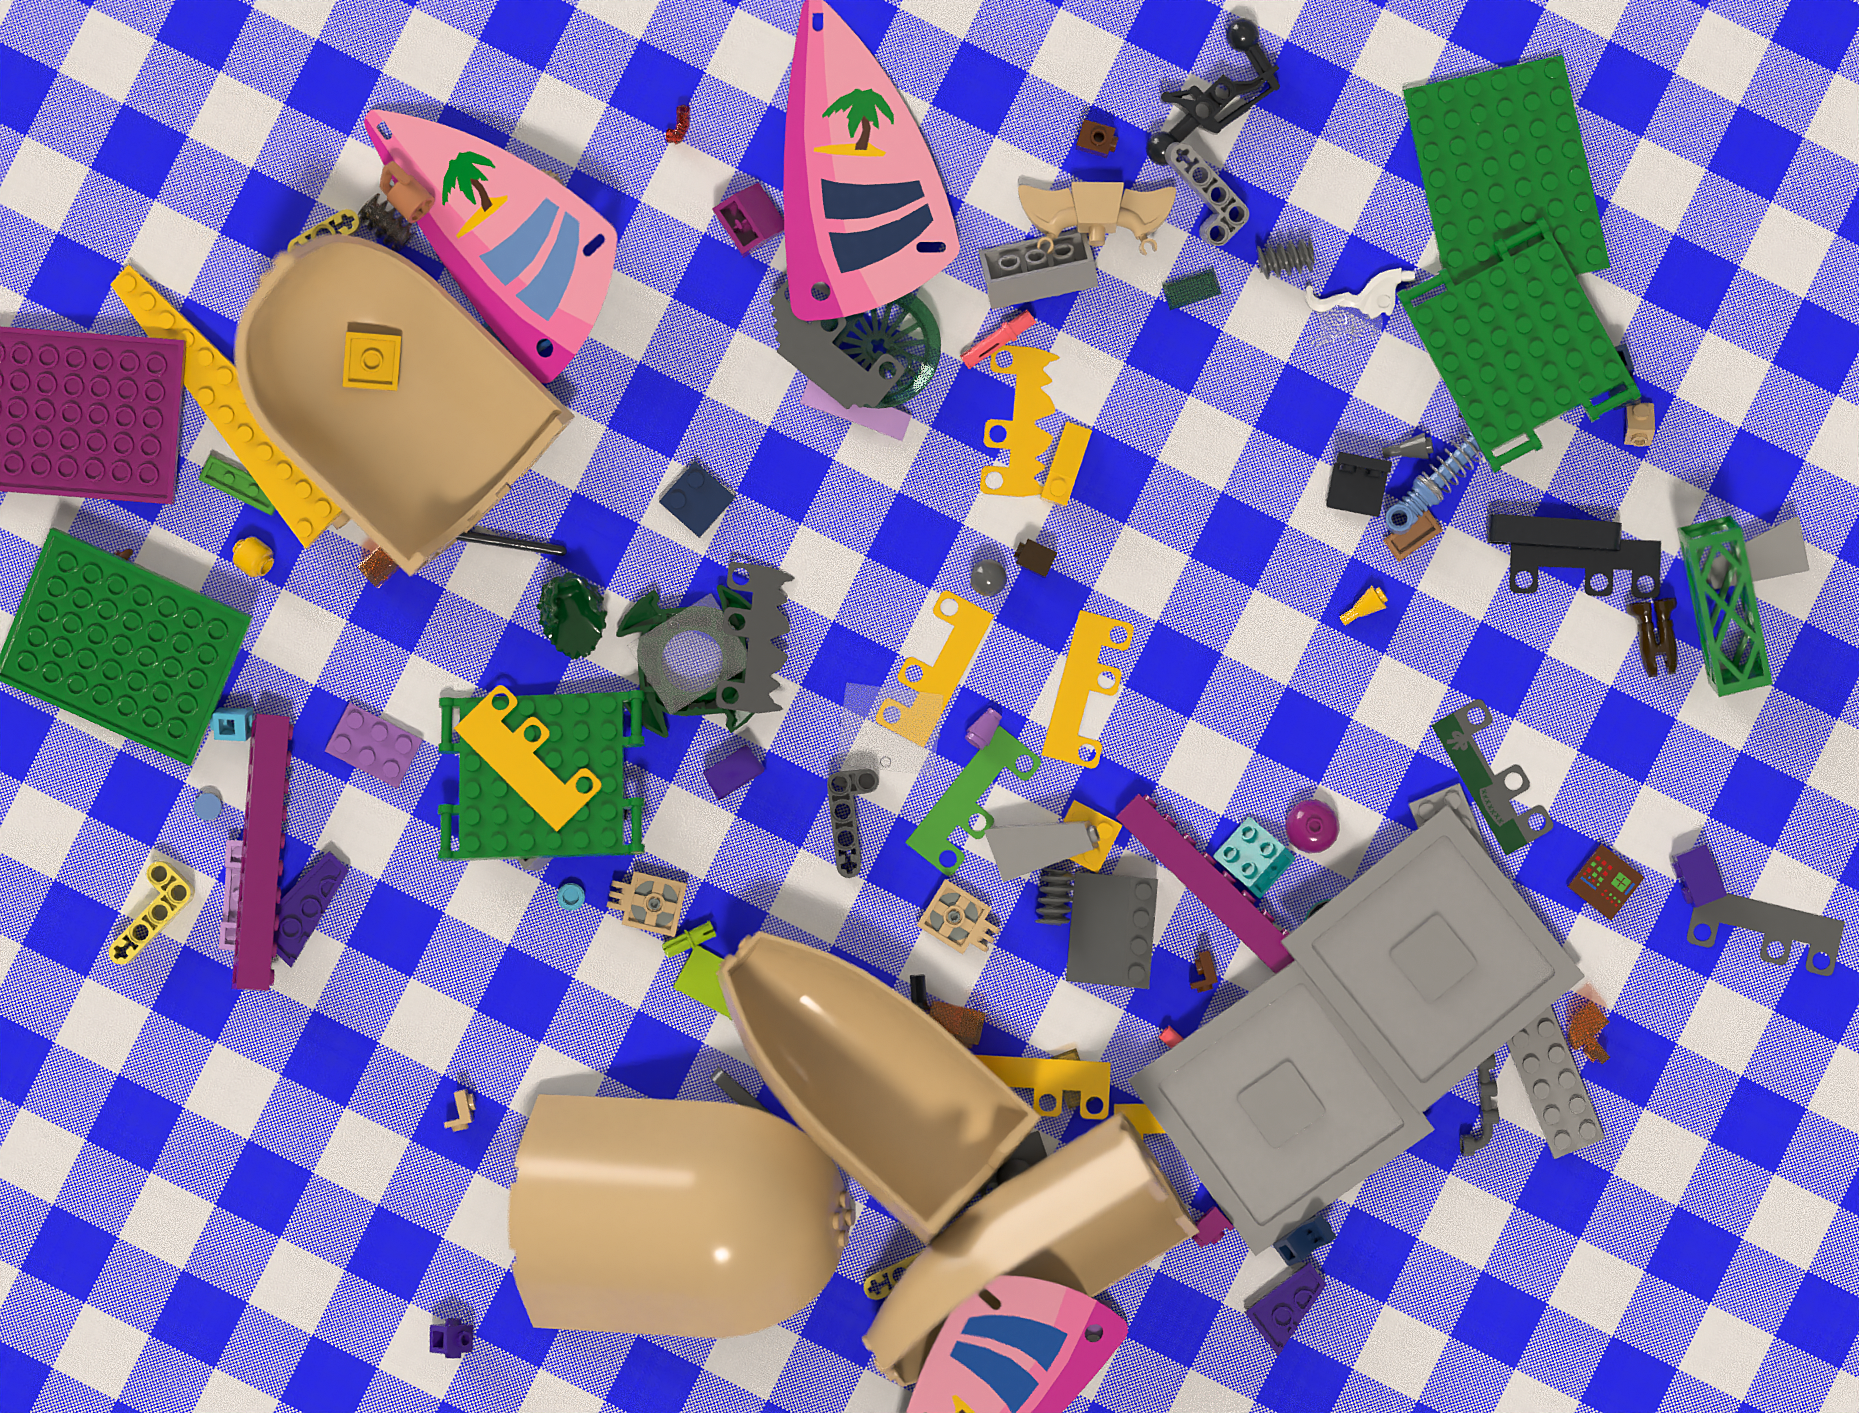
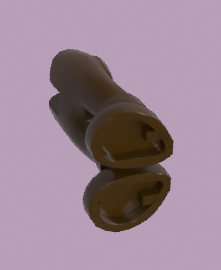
M1676 597L1653 601L1658 619L1659 644L1656 643L1651 602H1637L1626 605V612L1636 617L1640 623L1637 624L1642 663L1649 678L1658 676L1655 656L1664 655L1667 675L1676 674L1678 652L1673 630V619H1670L1672 611L1677 607Z

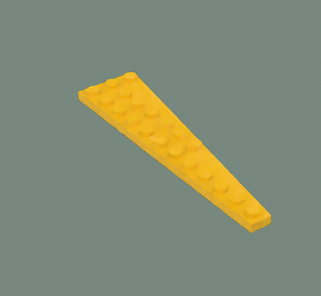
M128 265L110 284L149 338L186 340L183 384L305 549H309L343 510L287 457L261 429L242 394L236 366L131 265Z

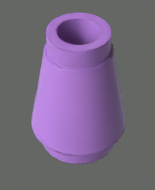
M989 708L966 730L967 735L965 739L974 747L983 750L985 746H989L1002 716Z

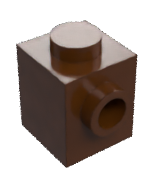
M1084 119L1076 149L1107 158L1109 151L1115 152L1119 138L1114 136L1116 128Z

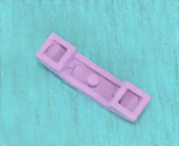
M810 379L800 402L802 405L870 428L900 441H903L912 416L880 402L874 408L866 403L861 408L853 404L849 409H846Z
M226 840V876L223 919L220 923L219 950L235 949L243 841Z

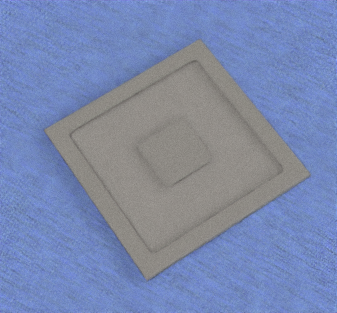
M1448 805L1280 941L1419 1115L1585 977Z
M1296 961L1290 963L1128 1079L1134 1090L1255 1256L1435 1130L1423 1113L1419 1115Z

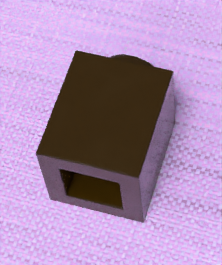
M1027 539L1025 544L1019 543L1013 557L1018 559L1016 565L1046 578L1057 552Z

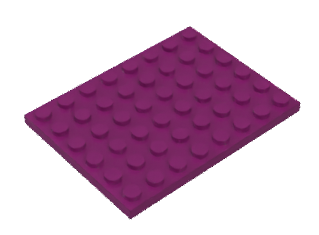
M0 326V491L175 505L186 340Z

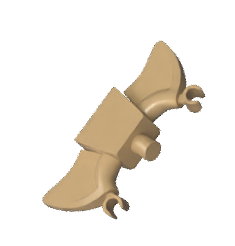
M1072 182L1071 192L1069 188L1047 191L1027 185H1020L1018 187V195L1028 219L1039 231L1047 235L1038 241V250L1041 249V245L1044 242H1049L1051 247L1047 254H1051L1055 248L1054 238L1057 239L1063 229L1071 226H1076L1079 233H1089V245L1103 246L1105 245V233H1115L1117 226L1131 230L1137 240L1140 239L1139 251L1142 255L1146 256L1145 243L1151 244L1154 252L1157 250L1155 240L1147 236L1155 232L1169 216L1175 201L1176 188L1166 187L1149 192L1125 189L1123 194V182Z

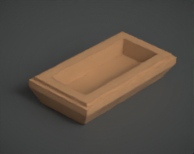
M1429 510L1427 512L1423 511L1422 517L1417 516L1419 520L1407 533L1403 535L1392 533L1383 540L1398 562L1443 531Z

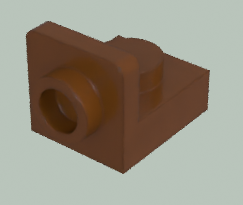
M1209 950L1198 952L1199 958L1194 960L1198 975L1204 974L1205 979L1189 983L1190 988H1197L1198 993L1214 989L1213 984L1218 982Z

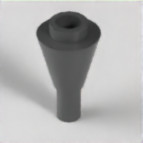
M1425 432L1403 441L1399 445L1382 447L1383 458L1401 456L1429 459V454L1434 453L1432 438L1426 437Z

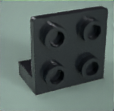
M1338 451L1335 454L1326 507L1379 517L1387 475L1391 472L1392 462Z

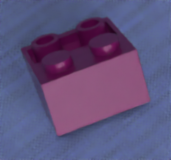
M759 182L735 193L712 208L714 215L743 258L784 232V220Z

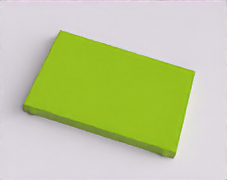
M696 945L673 988L725 1015L732 1021L718 976L716 975L721 968L719 965L724 959L707 951L701 945Z

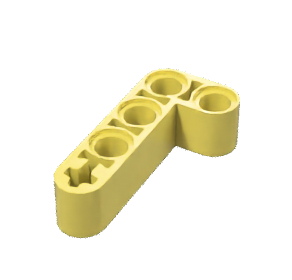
M159 861L152 863L148 867L147 879L161 894L111 944L108 953L114 963L122 965L134 961L194 898L195 890L193 885L170 863ZM159 866H163L167 870V877L164 881H159L155 877V870ZM178 885L184 886L187 891V895L182 901L178 900L174 895V890ZM159 905L167 908L168 914L164 920L158 919L155 915V910ZM141 924L145 925L149 931L147 938L141 940L136 935V929ZM131 941L138 945V948L136 945H132L126 950L128 957H119L121 952L119 947H126Z

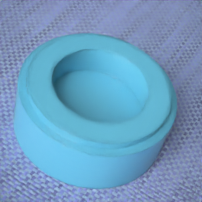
M565 884L558 891V903L562 908L569 911L579 909L585 901V892L578 884Z

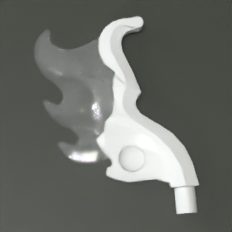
M1401 268L1379 273L1371 279L1358 295L1346 292L1326 299H1318L1313 295L1312 286H1307L1306 302L1316 312L1320 324V331L1316 338L1308 337L1307 340L1315 347H1326L1332 344L1340 335L1347 334L1350 338L1346 344L1350 345L1367 328L1373 331L1369 338H1375L1383 327L1381 313L1384 312L1386 316H1390L1393 312L1397 285L1401 281L1414 282L1415 271H1401Z

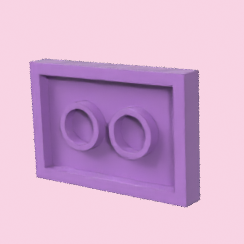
M349 702L325 752L399 789L423 739Z

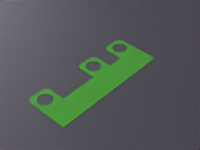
M998 726L989 746H985L983 750H979L905 843L945 875L950 876L954 874L963 863L965 856L962 851L947 840L948 836L959 825L975 839H981L985 835L984 831L990 829L993 825L994 818L980 807L976 801L1004 767L1008 768L1021 780H1029L1040 767L1041 759L1001 726ZM1021 755H1028L1033 760L1032 769L1025 773L1020 772L1015 765L1017 758ZM973 814H981L986 819V826L981 831H974L969 827L968 821ZM945 850H951L957 856L955 865L950 868L942 866L939 861L940 854Z

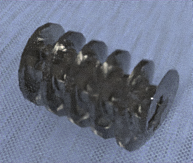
M377 193L358 212V215H360L359 222L361 224L368 222L367 229L369 231L376 230L375 237L378 239L384 237L383 244L385 246L393 244L391 250L398 253L408 245L417 231L410 233L412 223H408L405 226L402 225L404 220L402 215L396 219L394 218L395 208L389 211L385 210L389 203L387 200L380 204L377 203L380 194Z

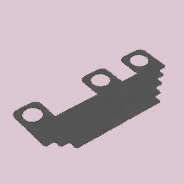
M787 279L769 300V303L775 307L772 316L777 319L773 326L779 332L775 338L780 343L777 353L844 408L849 409L853 404L861 408L866 403L872 408L876 407L903 375L904 366L890 354H883L867 372L832 343L846 326V319L844 317L837 318L838 327L832 332L823 330L821 320L812 321L811 324H808L806 321L798 319L792 312L791 303L785 298V290L789 287ZM884 362H892L896 366V374L891 379H884L879 374V367Z

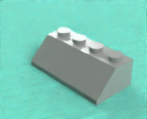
M1077 230L1060 233L1058 238L1053 240L1055 248L1051 254H1047L1051 247L1049 242H1044L1041 245V249L1038 250L1037 243L1041 238L978 251L991 309L1098 287L1095 262L1087 234L1079 233Z

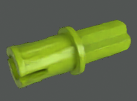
M707 921V923L688 932L684 930L683 934L664 942L662 948L665 955L670 958L689 948L694 950V946L716 937V933L710 921Z

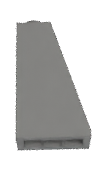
M1799 517L1788 519L1745 542L1752 582L1810 570ZM1722 554L1714 558L1706 580L1714 590L1721 588L1730 562ZM1735 573L1732 578L1730 586L1736 585L1737 579Z
M1090 821L995 826L984 831L1003 882L1099 847L1098 841H1100L1098 830L1095 825H1091Z

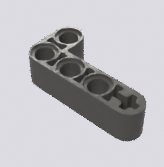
M871 769L836 772L827 781L836 867L839 874L845 878L855 877L861 870L854 795L871 793L877 789L879 778L876 772ZM864 773L872 774L875 779L873 787L869 789H864L859 784V778ZM842 776L847 780L846 790L836 792L832 788V781L835 777ZM845 803L850 807L851 813L847 819H839L836 816L835 808L837 805ZM845 830L850 831L854 836L853 843L847 847L842 846L838 841L839 834ZM855 848L856 854H850L851 861L857 863V867L853 868L851 874H848L846 869L841 868V864L846 863L845 854L840 856L839 850L848 851Z

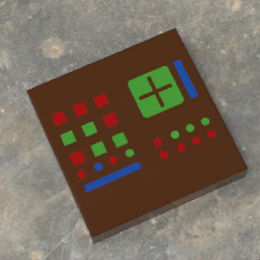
M1600 844L1567 887L1611 921L1645 877L1603 844Z

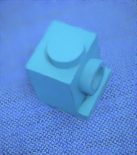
M219 707L213 713L210 720V728L214 731V740L247 741L251 737L253 707H247L246 709Z

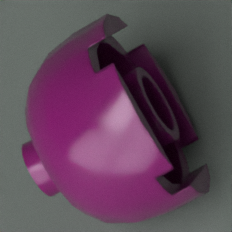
M1317 799L1304 800L1296 804L1288 813L1285 821V832L1290 843L1298 850L1308 854L1321 853L1329 849L1337 840L1340 831L1339 818L1335 810L1326 802Z

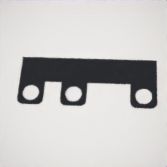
M1621 540V551L1618 552L1511 545L1509 587L1514 593L1532 594L1538 589L1539 567L1585 568V593L1589 596H1609L1613 592L1614 569L1632 570V595L1637 598H1656L1660 593L1661 541ZM1521 571L1529 572L1533 578L1531 586L1525 589L1518 587L1515 582L1516 575ZM1595 574H1603L1608 580V585L1603 591H1595L1590 585V580ZM1647 575L1654 580L1655 585L1651 592L1643 593L1637 588V581L1641 576Z

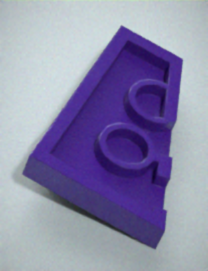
M1308 1262L1244 1312L1279 1356L1284 1349L1283 1347L1291 1335L1294 1334L1298 1328L1297 1326L1327 1284L1311 1263Z

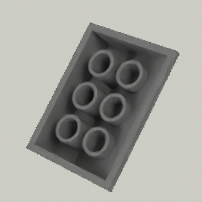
M1075 872L1076 879H1074L1066 981L1149 989L1158 879Z

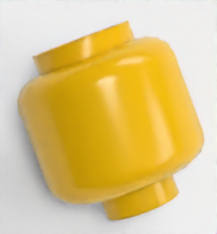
M249 537L245 540L241 539L233 547L234 565L249 577L264 576L272 568L274 563L273 551L258 538Z

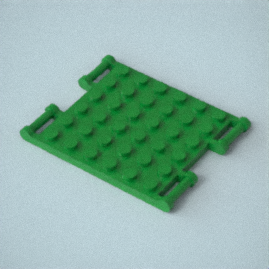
M1543 217L1535 221L1536 224L1505 240L1499 239L1493 242L1502 262L1455 286L1446 268L1438 271V275L1407 291L1403 289L1396 293L1493 473L1500 471L1501 466L1532 450L1536 452L1542 449L1543 445L1534 429L1582 405L1590 421L1594 422L1600 419L1599 416L1630 399L1634 401L1641 397L1639 389L1629 375ZM1541 233L1544 240L1512 257L1510 256L1509 249ZM1442 284L1445 286L1446 291L1413 307L1411 300ZM1624 384L1626 390L1595 406L1592 405L1590 400ZM1526 435L1528 441L1497 457L1494 456L1492 451Z
M631 690L628 692L515 696L517 705L501 722L514 733L528 718H537L549 730V737L533 754L564 785L583 768L588 769L601 782L600 790L558 831L461 735L460 743H452V709H460L461 722L485 697L439 698V708H441V743L438 744V753L460 754L459 805H438V815H441L439 861L639 855L645 853V844H642V808H645V798L632 797L624 799V748L645 746V737L642 736V701L645 700L644 691ZM508 696L493 697L492 705L496 710H504L509 705ZM624 702H631V736L624 737ZM536 725L528 726L524 731L525 739L529 742L538 741L541 737V729ZM587 776L580 777L576 781V789L582 794L589 793L593 788V781ZM624 809H631V844L624 845ZM459 815V851L451 850V816Z

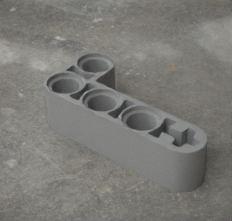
M1179 142L1170 144L1165 152L1166 162L1213 212L1200 227L1199 233L1202 241L1215 246L1224 245L1247 222L1249 218L1247 206L1191 146ZM1177 150L1182 151L1181 156L1184 158L1185 161H1189L1188 164H1186L1182 160L1176 159L1178 157L1176 153ZM1200 167L1203 175L1198 182H1195L1192 174L1196 168ZM1218 187L1221 195L1218 200L1213 201L1211 199V191ZM1236 206L1239 215L1237 219L1232 221L1229 218V211ZM1218 226L1219 236L1212 240L1210 230L1212 227Z

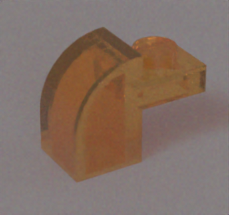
M1590 1000L1586 1001L1570 1016L1566 1026V1037L1572 1049L1577 1050L1584 1045L1585 1048L1582 1052L1592 1063L1597 1061L1599 1064H1603L1611 1057L1593 1036L1605 1027L1609 1021Z

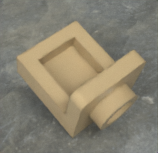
M1639 403L1625 407L1626 432L1624 444L1637 447L1650 446L1655 433L1654 403Z
M467 1089L454 1092L459 1118L444 1122L445 1128L452 1127L453 1132L469 1128L468 1123L474 1121L472 1110H476L473 1093L468 1094Z

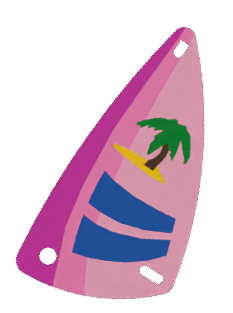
M1001 1275L985 1287L1001 1301V1307L998 1310L992 1309L976 1293L950 1313L919 1375L906 1413H1062L1125 1340L1128 1333L1127 1323L1099 1301L1069 1287L1036 1278ZM1093 1324H1097L1103 1329L1102 1337L1096 1342H1090L1085 1338L1086 1329Z

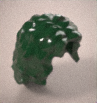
M567 572L562 577L556 576L552 578L551 581L542 586V593L536 607L540 610V620L538 623L543 626V634L551 641L550 644L555 645L557 652H563L565 656H569L572 660H577L580 656L586 658L591 654V651H595V646L602 638L603 629H606L605 618L608 611L604 609L602 602L604 597L599 594L597 586L588 583V580L584 577Z

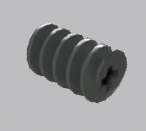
M1311 237L1309 238L1308 246H1306L1303 239L1298 240L1297 247H1295L1292 241H1288L1286 249L1279 242L1276 245L1275 251L1270 244H1267L1265 253L1262 252L1260 246H1256L1259 270L1267 280L1270 279L1271 271H1274L1277 278H1280L1282 269H1285L1287 275L1291 276L1293 267L1297 269L1299 274H1302L1304 265L1307 266L1309 272H1313L1315 259Z
M1042 868L1049 872V875L1041 876L1040 879L1048 884L1047 886L1039 887V891L1045 893L1046 897L1038 898L1037 901L1044 904L1045 907L1036 909V912L1041 914L1043 918L1037 919L1035 922L1057 926L1069 923L1070 919L1064 916L1063 913L1071 912V908L1064 903L1073 900V897L1066 894V892L1074 890V886L1067 883V881L1076 879V876L1065 870Z

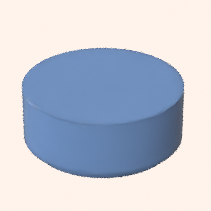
M212 793L201 794L194 802L195 814L202 820L216 819L222 812L220 798Z

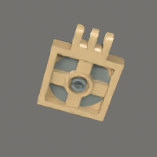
M634 871L631 884L612 880L611 886L622 889L621 893L610 891L609 896L618 898L619 902L617 904L607 901L606 907L624 911L621 925L675 937L688 883Z
M946 879L916 925L961 954H964L970 943L987 953L989 948L987 945L980 943L982 938L993 943L995 939L986 934L987 930L990 929L995 934H998L1001 930L985 920L992 909L990 906Z

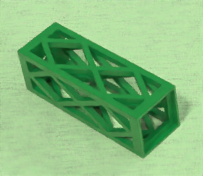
M1730 515L1677 528L1709 685L1718 697L1772 685L1773 682L1742 527ZM1729 542L1731 553L1721 543ZM1711 546L1703 569L1700 571L1699 563L1704 549ZM1717 550L1730 562L1719 594L1706 582ZM1735 573L1737 582L1729 604H1727L1725 597ZM1705 592L1715 601L1711 616H1709ZM1739 596L1745 621L1734 611ZM1722 608L1725 611V615L1714 640L1713 629ZM1731 618L1743 629L1732 661L1720 650ZM1749 639L1750 652L1745 664L1739 665ZM1719 660H1720L1727 668L1720 670Z

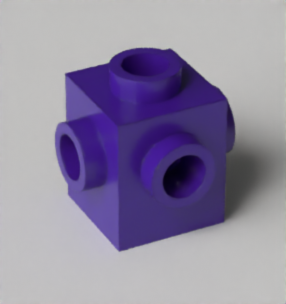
M447 1318L443 1324L430 1325L429 1352L445 1354V1358H461V1353L473 1352V1325L462 1323L461 1318Z

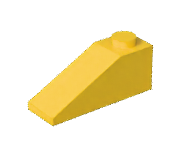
M1066 422L1040 497L1041 500L1066 508L1092 430Z

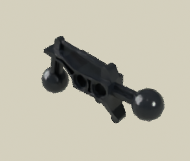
M1248 18L1234 19L1226 29V40L1232 49L1245 53L1259 76L1252 81H1232L1223 74L1204 93L1195 85L1184 91L1178 90L1162 93L1160 95L1161 103L1175 105L1186 116L1169 132L1160 131L1150 136L1146 144V153L1150 161L1160 166L1169 165L1165 160V152L1170 144L1174 142L1181 143L1197 127L1212 135H1217L1221 129L1249 111L1253 105L1280 88L1278 81L1273 75L1279 67L1278 65L1272 67L1258 45L1260 31L1253 20ZM1265 81L1270 87L1248 103H1244L1219 122L1214 118L1235 97L1254 92ZM1222 85L1228 89L1229 95L1227 99L1217 97L1215 92L1217 86ZM1190 95L1194 100L1183 99V96ZM1198 104H1204L1208 107L1209 115L1207 118H1201L1197 115L1196 106Z

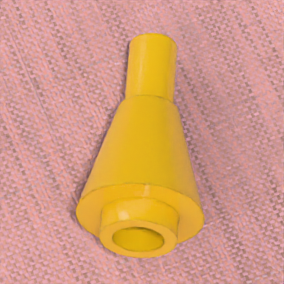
M1371 585L1354 604V607L1341 615L1340 619L1346 626L1359 616L1363 617L1387 608L1385 602L1388 601V598L1380 587L1375 589Z

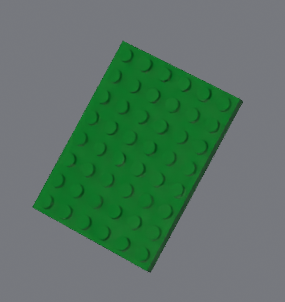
M1563 55L1402 91L1441 268L1447 269L1455 286L1502 262L1493 242L1499 239L1505 240L1536 224L1535 221L1541 217L1547 222L1554 239L1575 276L1610 268ZM1540 233L1509 249L1508 252L1512 257L1544 239Z
M53 527L50 528L0 653V681L191 766L195 761L210 720L216 710L254 616Z

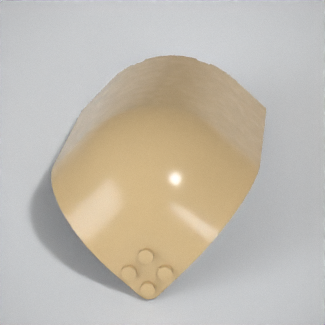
M341 234L318 236L301 246L298 243L295 244L287 253L285 251L281 252L273 261L274 268L271 271H266L258 280L260 286L247 302L237 328L235 362L238 381L249 410L272 442L409 576H412L456 543V538L461 533H467L511 490L508 484L512 486L520 476L523 477L534 466L575 416L439 283L417 265L400 254L363 238ZM346 332L401 336L397 391L342 387Z
M539 1094L515 1159L514 1167L519 1168L517 1182L511 1183L508 1234L509 1248L515 1249L516 1262L512 1263L515 1282L533 1328L727 1338L751 1334L774 1326L793 1316L814 1300L830 1281L837 1269L843 1249L848 1246L849 1230L855 1224L856 1214L850 1205V1194L846 1191L839 1170L833 1160L807 1134L771 1114L754 1108L723 1102Z

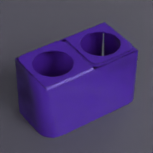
M746 744L704 771L703 774L717 799L721 800L763 773L765 768Z

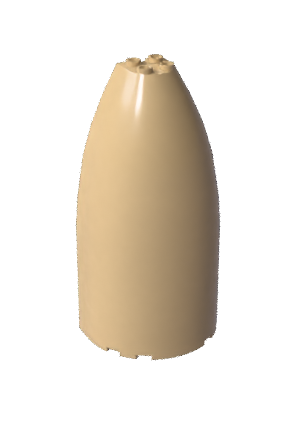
M760 931L753 937L748 935L739 944V950L734 956L729 954L719 965L721 968L716 975L718 976L730 1016L750 1059L763 1081L807 1135L868 1193L927 1245L938 1236L944 1226L947 1227L991 1180L998 1171V1168L1002 1167L1016 1151L1017 1147L1021 1144L1020 1142L1027 1138L1041 1116L934 1019L907 998L866 971L832 954L793 940Z
M1119 1112L1000 1185L971 1206L926 1246L901 1276L884 1301L866 1335L862 1337L869 1351L873 1350L876 1356L873 1362L881 1374L885 1373L890 1382L895 1380L901 1387L917 1382L927 1357L952 1311L976 1293L992 1309L998 1310L1001 1307V1301L985 1288L1001 1275L1050 1281L1079 1291L1092 1298L1200 1232L1173 1184L1163 1170L1159 1169L1161 1167L1160 1163L1124 1113Z

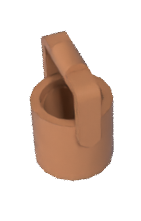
M391 161L383 167L379 186L387 196V201L409 223L417 222L430 211L435 198L396 162ZM392 174L398 179V182L393 187L390 185Z

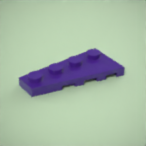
M331 851L275 906V914L279 915L278 930L273 933V942L277 943L276 954L291 968L350 871Z

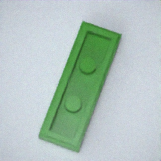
M209 456L198 480L271 516L274 515L276 508L250 474L216 457Z

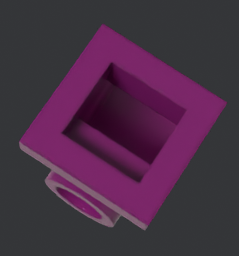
M1213 1205L1195 1222L1200 1232L1191 1238L1201 1248L1205 1245L1207 1246L1210 1242L1214 1245L1225 1235L1223 1230L1226 1227L1231 1231L1234 1226Z

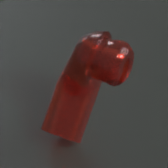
M679 105L676 108V129L669 128L666 130L667 143H675L677 145L683 141L690 126L689 106Z

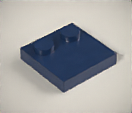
M694 461L660 499L659 503L697 537L701 538L736 497Z

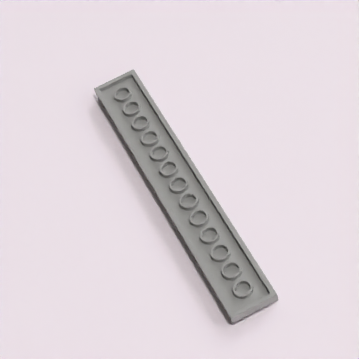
M1460 783L1408 804L1417 828L1448 805L1489 856ZM1550 1005L1507 1041L1506 1045L1552 1157L1556 1159L1603 1140L1605 1136Z

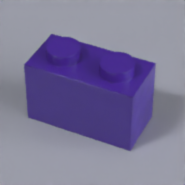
M1701 844L1672 856L1674 863H1671V868L1676 879L1681 878L1684 885L1681 892L1686 904L1691 903L1692 907L1697 908L1727 896L1707 844Z

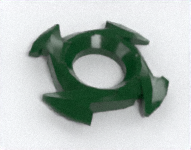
M723 585L717 586L723 611L705 606L660 609L658 606L660 597L654 589L635 603L624 616L616 632L617 637L642 632L637 649L640 690L645 692V700L642 701V725L663 738L669 736L663 712L677 716L725 713L728 718L726 727L730 733L747 723L755 714L720 708L716 704L718 683L723 680L745 683L747 662L746 637L727 635L723 631L724 611L728 607L751 610L752 607L741 595ZM735 613L729 617L728 624L731 629L739 631L744 628L745 619L741 614ZM700 631L706 633L718 643L723 656L722 671L718 679L704 690L688 692L678 689L670 683L663 671L662 656L664 649L672 638L682 632ZM733 687L724 688L721 694L723 701L728 704H734L739 698L738 691ZM624 702L625 707L631 714V702Z

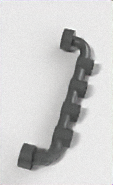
M1494 1053L1477 1066L1482 1134L1478 1139H1474L1472 1134L1460 1135L1459 1145L1462 1157L1474 1156L1475 1150L1482 1149L1489 1144L1493 1135V1124H1499V1110L1497 1107L1492 1108L1491 1097H1496L1498 1094L1496 1080H1490L1489 1069H1495L1496 1067Z

